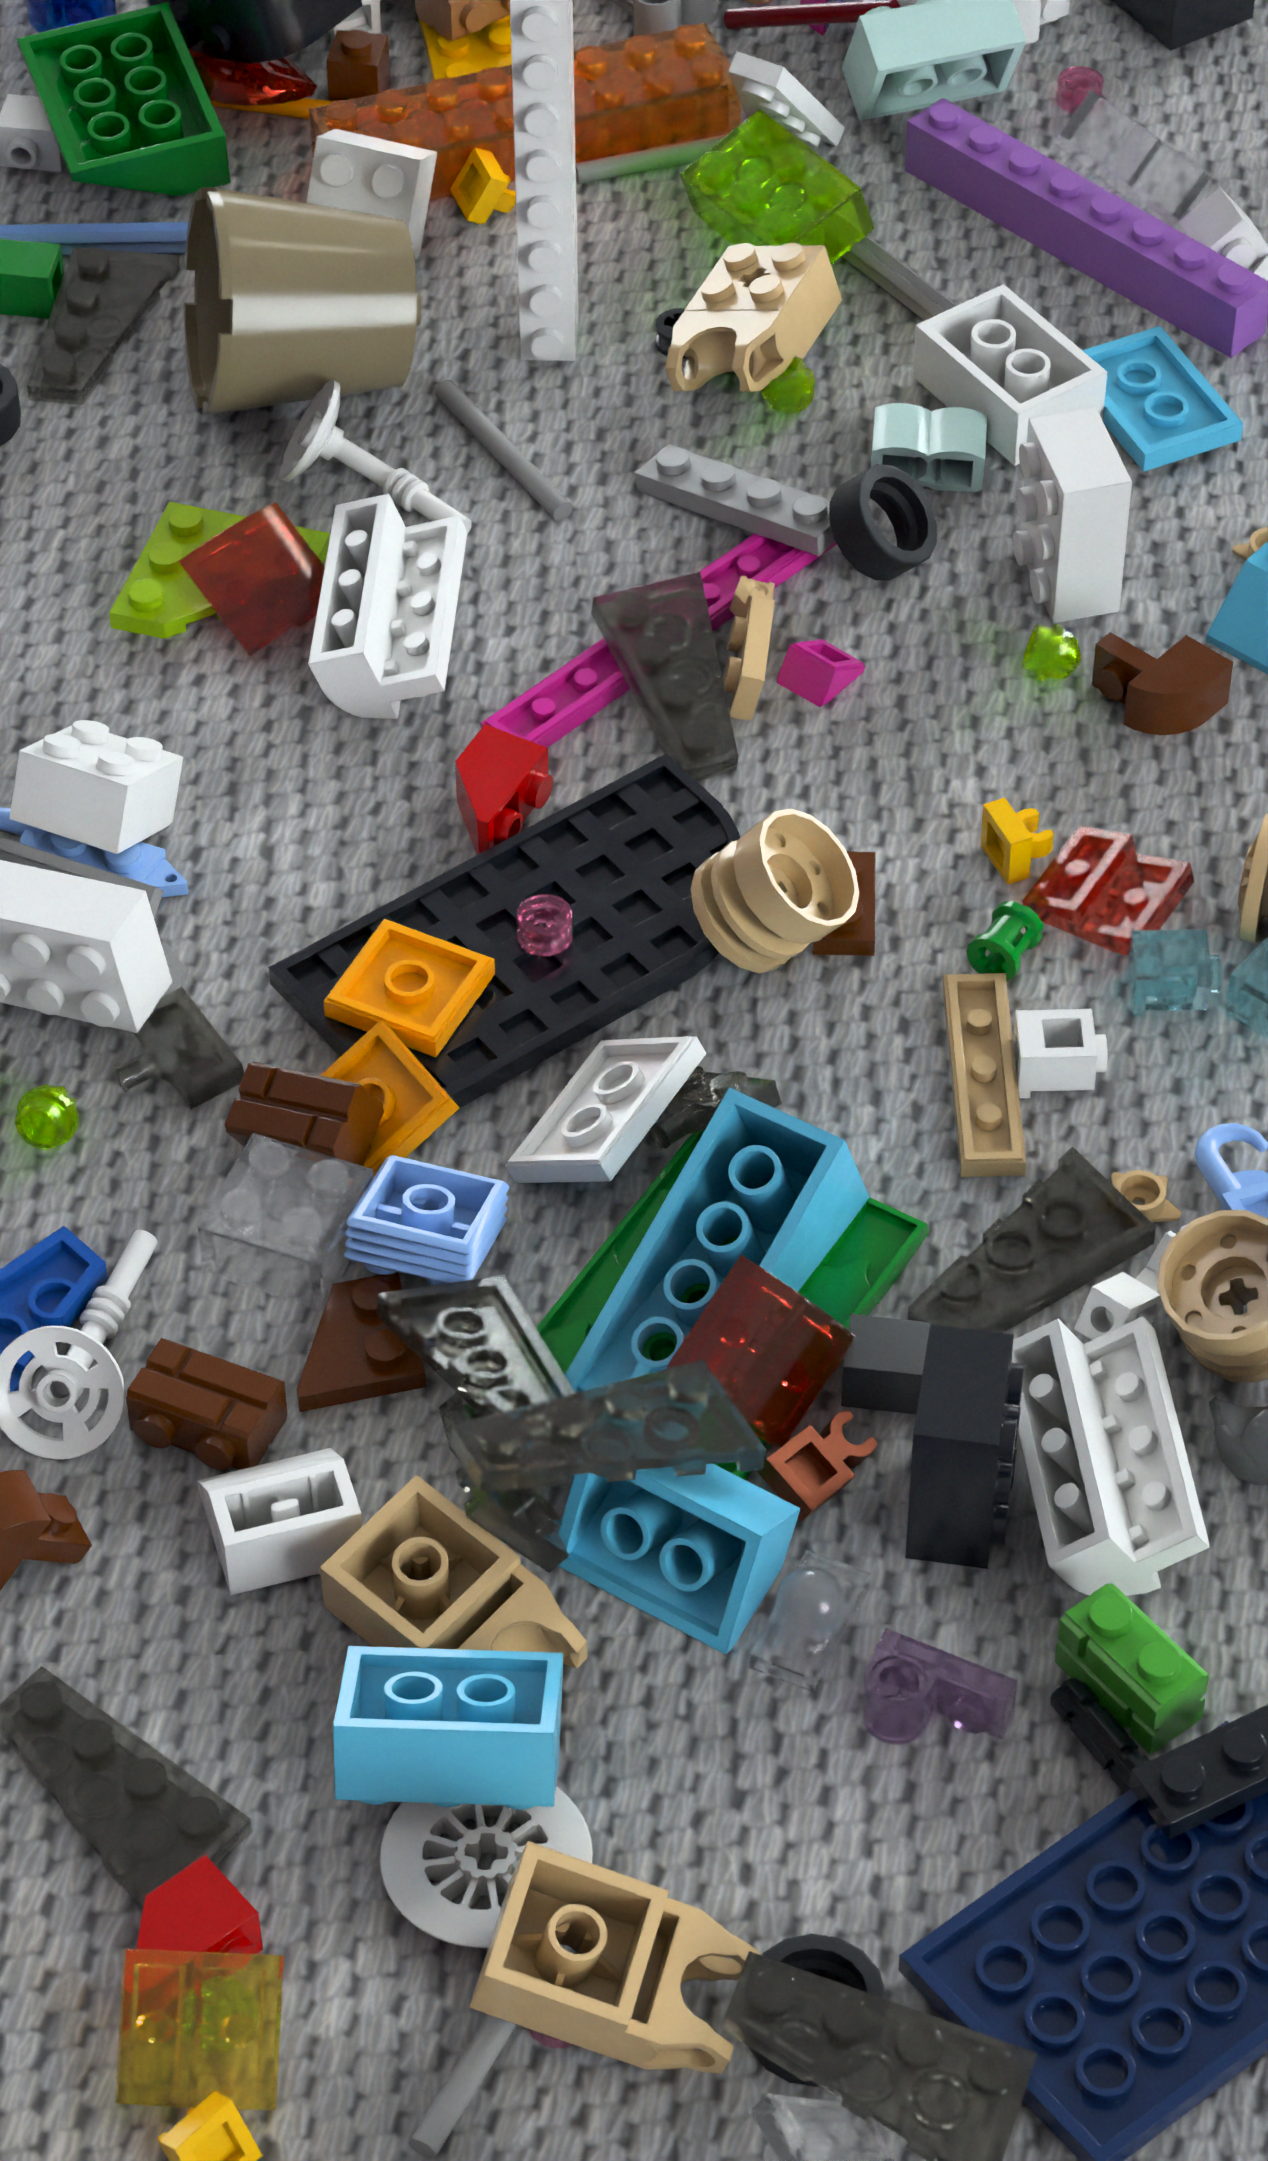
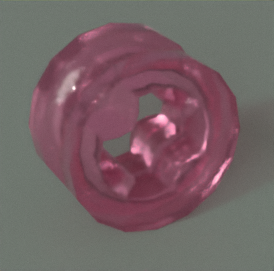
M1075 66L1067 68L1059 74L1056 101L1062 109L1071 113L1082 114L1095 111L1101 106L1103 100L1101 92L1104 87V79L1097 70L1090 67Z
M539 894L523 901L517 909V939L523 949L538 956H551L568 948L573 936L572 909L569 903L551 894ZM542 922H546L547 928H543Z

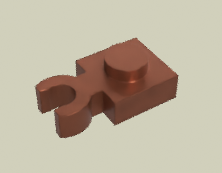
M849 1410L836 1414L823 1428L820 1435L810 1424L769 1456L756 1470L779 1498L801 1508L798 1515L800 1522L845 1488L855 1477L850 1468L860 1465L876 1448L877 1441L873 1437L868 1438L861 1445H853L844 1438L842 1428L854 1417Z

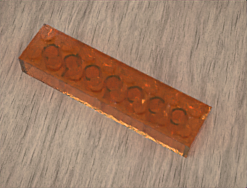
M706 23L683 25L673 30L646 36L637 35L627 40L600 46H586L573 51L575 163L741 131V102L728 72L731 64ZM512 65L499 68H485L476 73L448 79H435L421 85L398 90L389 89L379 94L347 101L338 100L329 105L309 109L312 158H314L317 136L333 129L437 152L429 201L453 195L450 188L474 147L491 151L503 173L511 178L510 183L515 182Z

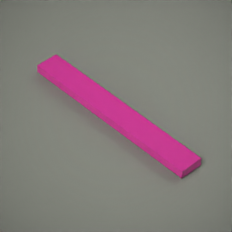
M754 533L481 722V728L487 724L548 748L733 618L735 615L730 611V606L741 575L747 576L748 579L775 583L774 588H776L820 556ZM834 542V543H833L828 549H826L821 555H823L825 552H827V551L830 550L832 547H834L835 545H837V543Z

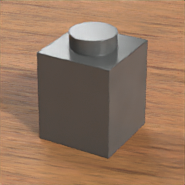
M851 1314L843 1363L841 1406L916 1414L931 1323Z

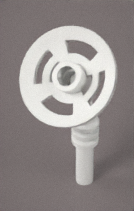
M333 379L325 383L324 387L315 395L307 407L288 443L283 463L278 473L279 479L288 483L302 474L318 456L326 460L334 457L382 487L384 494H390L393 502L402 506L408 512L416 510L431 521L460 516L468 534L472 525L471 520L431 494L428 485L424 481L419 480L404 468L395 470L343 437L344 431L335 426L340 405V383Z
M136 1230L133 1233L105 1286H98L92 1294L93 1298L89 1300L86 1310L81 1314V1330L64 1326L36 1328L17 1337L1 1353L0 1428L10 1440L25 1451L48 1459L79 1457L99 1447L116 1428L124 1408L125 1387L119 1366L103 1343L106 1339H111L116 1335L118 1327L125 1319L124 1315L131 1308V1302L128 1297L158 1244L157 1239L151 1233L144 1230ZM55 1342L72 1344L66 1356L57 1354ZM29 1350L35 1357L22 1372L19 1381V1391L10 1392V1378L13 1368L19 1358ZM95 1359L98 1364L89 1369ZM43 1365L48 1372L39 1382L37 1389H31L32 1377L35 1371ZM84 1388H90L88 1402L78 1412L74 1404L83 1393ZM101 1389H108V1403L104 1415L92 1429L88 1430L84 1422L95 1411L99 1403ZM33 1408L44 1419L63 1423V1438H52L34 1431L23 1422L20 1416Z

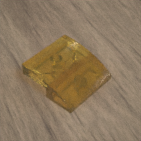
M124 1948L115 2103L195 2108L213 2091H216L230 2098L236 2109L276 2110L284 1955Z

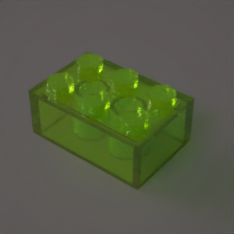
M758 109L680 173L694 213L733 245L749 243L753 246H781L787 243L825 245L830 263L833 264L850 250L856 242L858 243L874 230L861 187L761 109Z

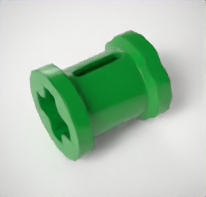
M1003 901L992 912V922L986 932L978 934L968 944L966 953L969 963L979 974L1006 973L1007 982L1010 981L1020 968V958L1024 952L1034 948L1043 937V923L1039 916L1028 906L1021 905L1015 901ZM1023 927H1025L1024 934L1020 932ZM987 949L990 951L988 956L985 955Z

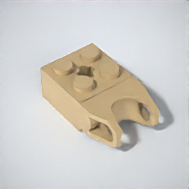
M741 243L728 246L673 326L672 343L668 350L665 366L673 391L696 390L713 377L732 371L736 373L740 380V392L761 391L784 373L790 364H800L842 301L825 245L787 243L781 246H753L749 243ZM683 356L688 359L685 365V375H683L682 370Z
M417 1474L320 1566L324 1607L373 1647L563 1653V1664L576 1669L588 1658L587 1640L572 1622L563 1615L547 1584L520 1564V1556Z
M528 1841L511 1876L469 2008L646 2070L687 2067L703 2072L722 2074L730 2061L734 2045L717 2034L708 2023L693 2015L684 2003L680 1991L681 1984L696 1979L706 1981L722 1979L747 1981L748 1973L759 1959L760 1952L744 1940L732 1935L702 1909L668 1898V1890ZM561 1945H567L573 1948L576 1951V1953L573 1954L566 1951L564 1948L561 1947Z

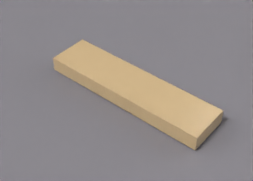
M1006 973L943 974V998L960 1176H1025L1026 1156Z

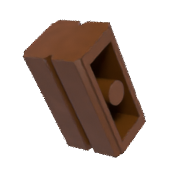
M254 1061L248 1063L238 1088L240 1096L234 1099L224 1124L226 1132L243 1146L241 1151L243 1156L256 1163L270 1167H277L280 1158L296 1161L295 1166L298 1169L323 1179H331L334 1170L354 1175L361 1173L371 1147L369 1140L374 1138L384 1113L383 1104L361 1084Z
M163 1338L159 1340L148 1357L146 1367L140 1369L129 1386L126 1396L130 1430L134 1431L143 1442L160 1449L172 1445L196 1454L198 1459L208 1467L220 1471L227 1470L230 1467L241 1470L257 1466L267 1452L269 1444H272L285 1423L288 1415L284 1381Z

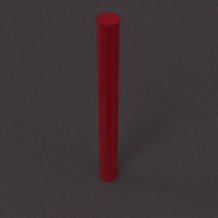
M867 0L733 8L725 11L724 24L727 29L855 23L858 22L859 16L864 15L871 9L881 6L895 9L900 8V4L897 0Z

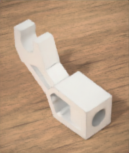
M1172 1231L1164 1234L1146 1267L1135 1279L1121 1272L1092 1286L1074 1329L1093 1340L1142 1316L1152 1324L1163 1305L1157 1288L1159 1262L1172 1237L1176 1234Z

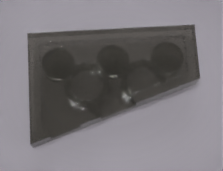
M458 1390L439 1406L449 1449L463 1464L455 1471L458 1485L466 1492L470 1490L473 1494V1497L463 1504L466 1517L550 1573L569 1556L556 1530L562 1525L560 1517L554 1508L537 1493L532 1484L538 1478L537 1473L527 1458L513 1447L509 1437L514 1433V1429L507 1417L491 1402H486L481 1406Z

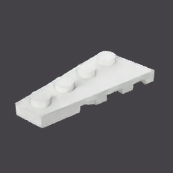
M736 51L728 72L746 116L790 131L788 136L791 139L812 148H817L820 141L834 146L839 144L845 127L785 67Z

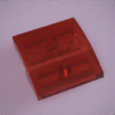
M189 50L210 101L242 106L276 105L313 96L317 87L290 56L263 63H243L214 59L203 53Z
M276 502L240 520L179 560L182 569L249 656L262 649L294 624L299 628L317 615L325 566Z
M1078 826L1022 900L1024 906L1031 908L1042 922L1115 953L1140 958L1195 881L1190 862L1136 853L1132 834Z
M740 1255L667 1365V1373L723 1407L727 1417L780 1449L790 1440L855 1341V1335L783 1281L743 1255Z

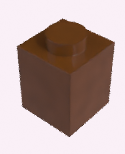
M337 30L326 59L329 101L347 103L349 98L369 100L374 107L383 108L391 85L388 35L368 33L364 30Z

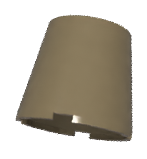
M201 187L197 190L189 216L184 262L185 270H195L194 303H184V334L191 392L196 407L203 408V414H217L313 400L325 383L331 379L340 383V396L397 388L404 385L411 368L416 326H419L421 322L422 301L420 293L417 292L415 256L407 225L402 219L214 187Z

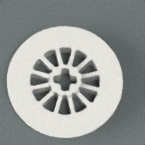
M557 1786L554 1807L534 1806L518 1810L504 1805L461 1804L454 1807H440L432 1803L402 1802L392 1815L384 1832L380 1849V1868L388 1895L402 1915L423 1932L448 1943L466 1947L488 1948L501 1907L498 1905L497 1894L503 1893L506 1895L511 1876L527 1842L533 1843L539 1840L542 1843L538 1845L592 1863V1842L588 1826L581 1812L573 1801ZM484 1817H499L496 1825L492 1827L485 1825ZM473 1819L476 1823V1829H467L461 1822ZM517 1822L521 1824L520 1827L509 1833L512 1823ZM443 1833H446L452 1840L442 1838L439 1836ZM490 1852L496 1854V1860L493 1861L491 1870L477 1869V1863L480 1862L482 1853ZM427 1857L436 1858L431 1860H425ZM442 1881V1882L439 1883L438 1885H432V1884L430 1883V1882ZM466 1891L460 1904H455L451 1902L454 1898H456L461 1893ZM485 1895L488 1897L489 1910L474 1909L480 1896Z

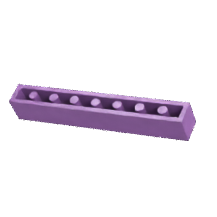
M941 98L907 121L906 172L1230 358L1266 333L1268 317V281L944 98Z

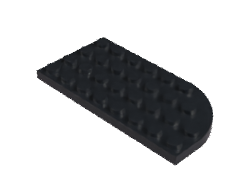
M665 753L270 966V984L341 1057L367 1032L326 1017L323 1001L383 919L495 959V975L438 1056L435 1058L407 1047L461 1108L694 977L708 966L719 954V951L704 934L694 913L691 896L694 872L713 854L720 852L730 842L739 840L740 835L732 817L723 805Z

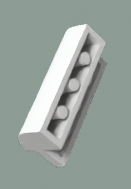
M390 494L335 506L308 664L324 694L342 710L361 718L398 719L401 700L424 697L429 694L445 691L467 538V530L460 516L405 527Z
M1142 1316L1083 1344L1059 1319H1056L1014 1339L1012 1363L1025 1364L1020 1406H1018L1021 1407L1018 1432L1048 1566L1069 1586L1086 1595H1091L1105 1584L1113 1583L1124 1595L1145 1594L1161 1588L1157 1571L1210 1548L1154 1327Z

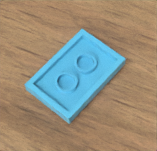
M1161 326L1082 350L1107 371L1103 423L1143 472L1241 440L1243 422Z

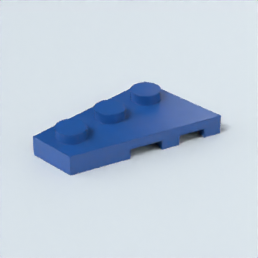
M62 1226L0 1269V1355L13 1340L30 1330L45 1326L71 1327L86 1308L89 1300L93 1298L92 1294L98 1286H103L107 1281L106 1262L65 1226ZM29 1350L19 1358L13 1368L10 1378V1392L19 1391V1381L22 1372L35 1357Z

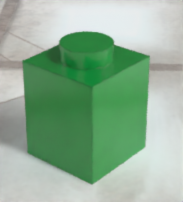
M0 239V314L53 319L66 286L61 244Z

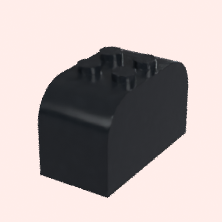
M146 0L148 7L168 2L190 55L243 63L269 62L297 53L313 44L363 6L361 0Z

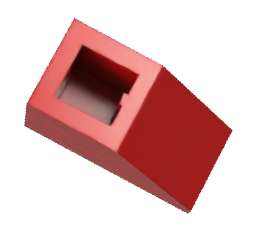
M487 724L481 728L455 760L457 803L476 854L478 855L521 832L523 821L534 808L541 809L546 804L553 787V777L549 775L547 747Z
M205 1854L145 1896L129 1987L135 2025L144 2035L163 2021L165 2023H172L181 2019L193 2008L198 1996L223 1978L225 1980H233L244 1974L253 1965L258 1953L263 1951L259 1912Z

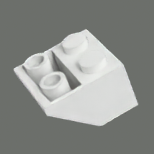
M331 1448L197 1480L198 1489L230 1596L320 1574V1566L362 1527L361 1511L345 1461Z

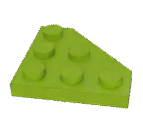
M169 501L109 612L111 628L167 639L186 632V624L211 615H215L219 620L260 605V597L285 588H289L291 593L312 586L327 558L330 533Z

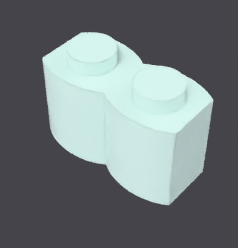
M890 403L875 407L871 467L876 464L893 465L909 474L920 487L927 486L933 490L980 491L982 490L985 465L987 415L980 411L963 407H946L930 411L921 406L907 403Z

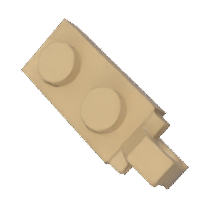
M742 575L730 606V611L735 615L731 627L727 648L729 651L737 652V657L729 656L724 673L722 691L731 692L728 717L752 720L765 681L775 600H773L775 583L748 579L747 576Z

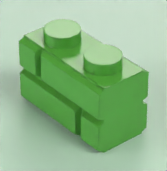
M1113 1583L1105 1584L1066 1611L1059 1619L1057 1638L1060 1641L1056 1644L1055 1663L1071 1678L1074 1677L1086 1683L1099 1699V1705L1102 1708L1106 1707L1123 1728L1130 1727V1735L1149 1754L1158 1751L1203 1717L1205 1698L1203 1696L1207 1692L1209 1674Z

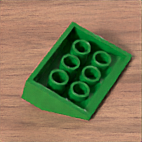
M168 2L17 38L18 48L73 182L177 196L197 192L201 187H218L231 183L225 133Z

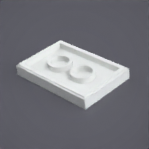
M697 1036L601 1040L508 1160L505 1167L513 1180L518 1183L612 1181L707 1054Z

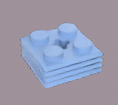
M391 1155L385 1158L346 1221L349 1228L345 1233L348 1236L345 1246L348 1249L344 1256L350 1261L363 1263L369 1271L376 1274L388 1275L400 1272L425 1278L431 1286L443 1290L467 1287L471 1284L507 1220L504 1215L508 1210L505 1204L509 1199L506 1193L510 1187L504 1181Z

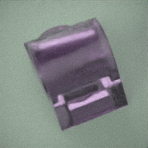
M886 1628L874 1649V1655L867 1665L864 1676L862 1709L864 1726L871 1736L883 1743L892 1745L908 1744L920 1738L936 1713L948 1718L954 1726L965 1732L973 1734L984 1732L1003 1740L1014 1718L1017 1680ZM890 1697H900V1698H904L905 1700H894V1699H889V1698H890Z

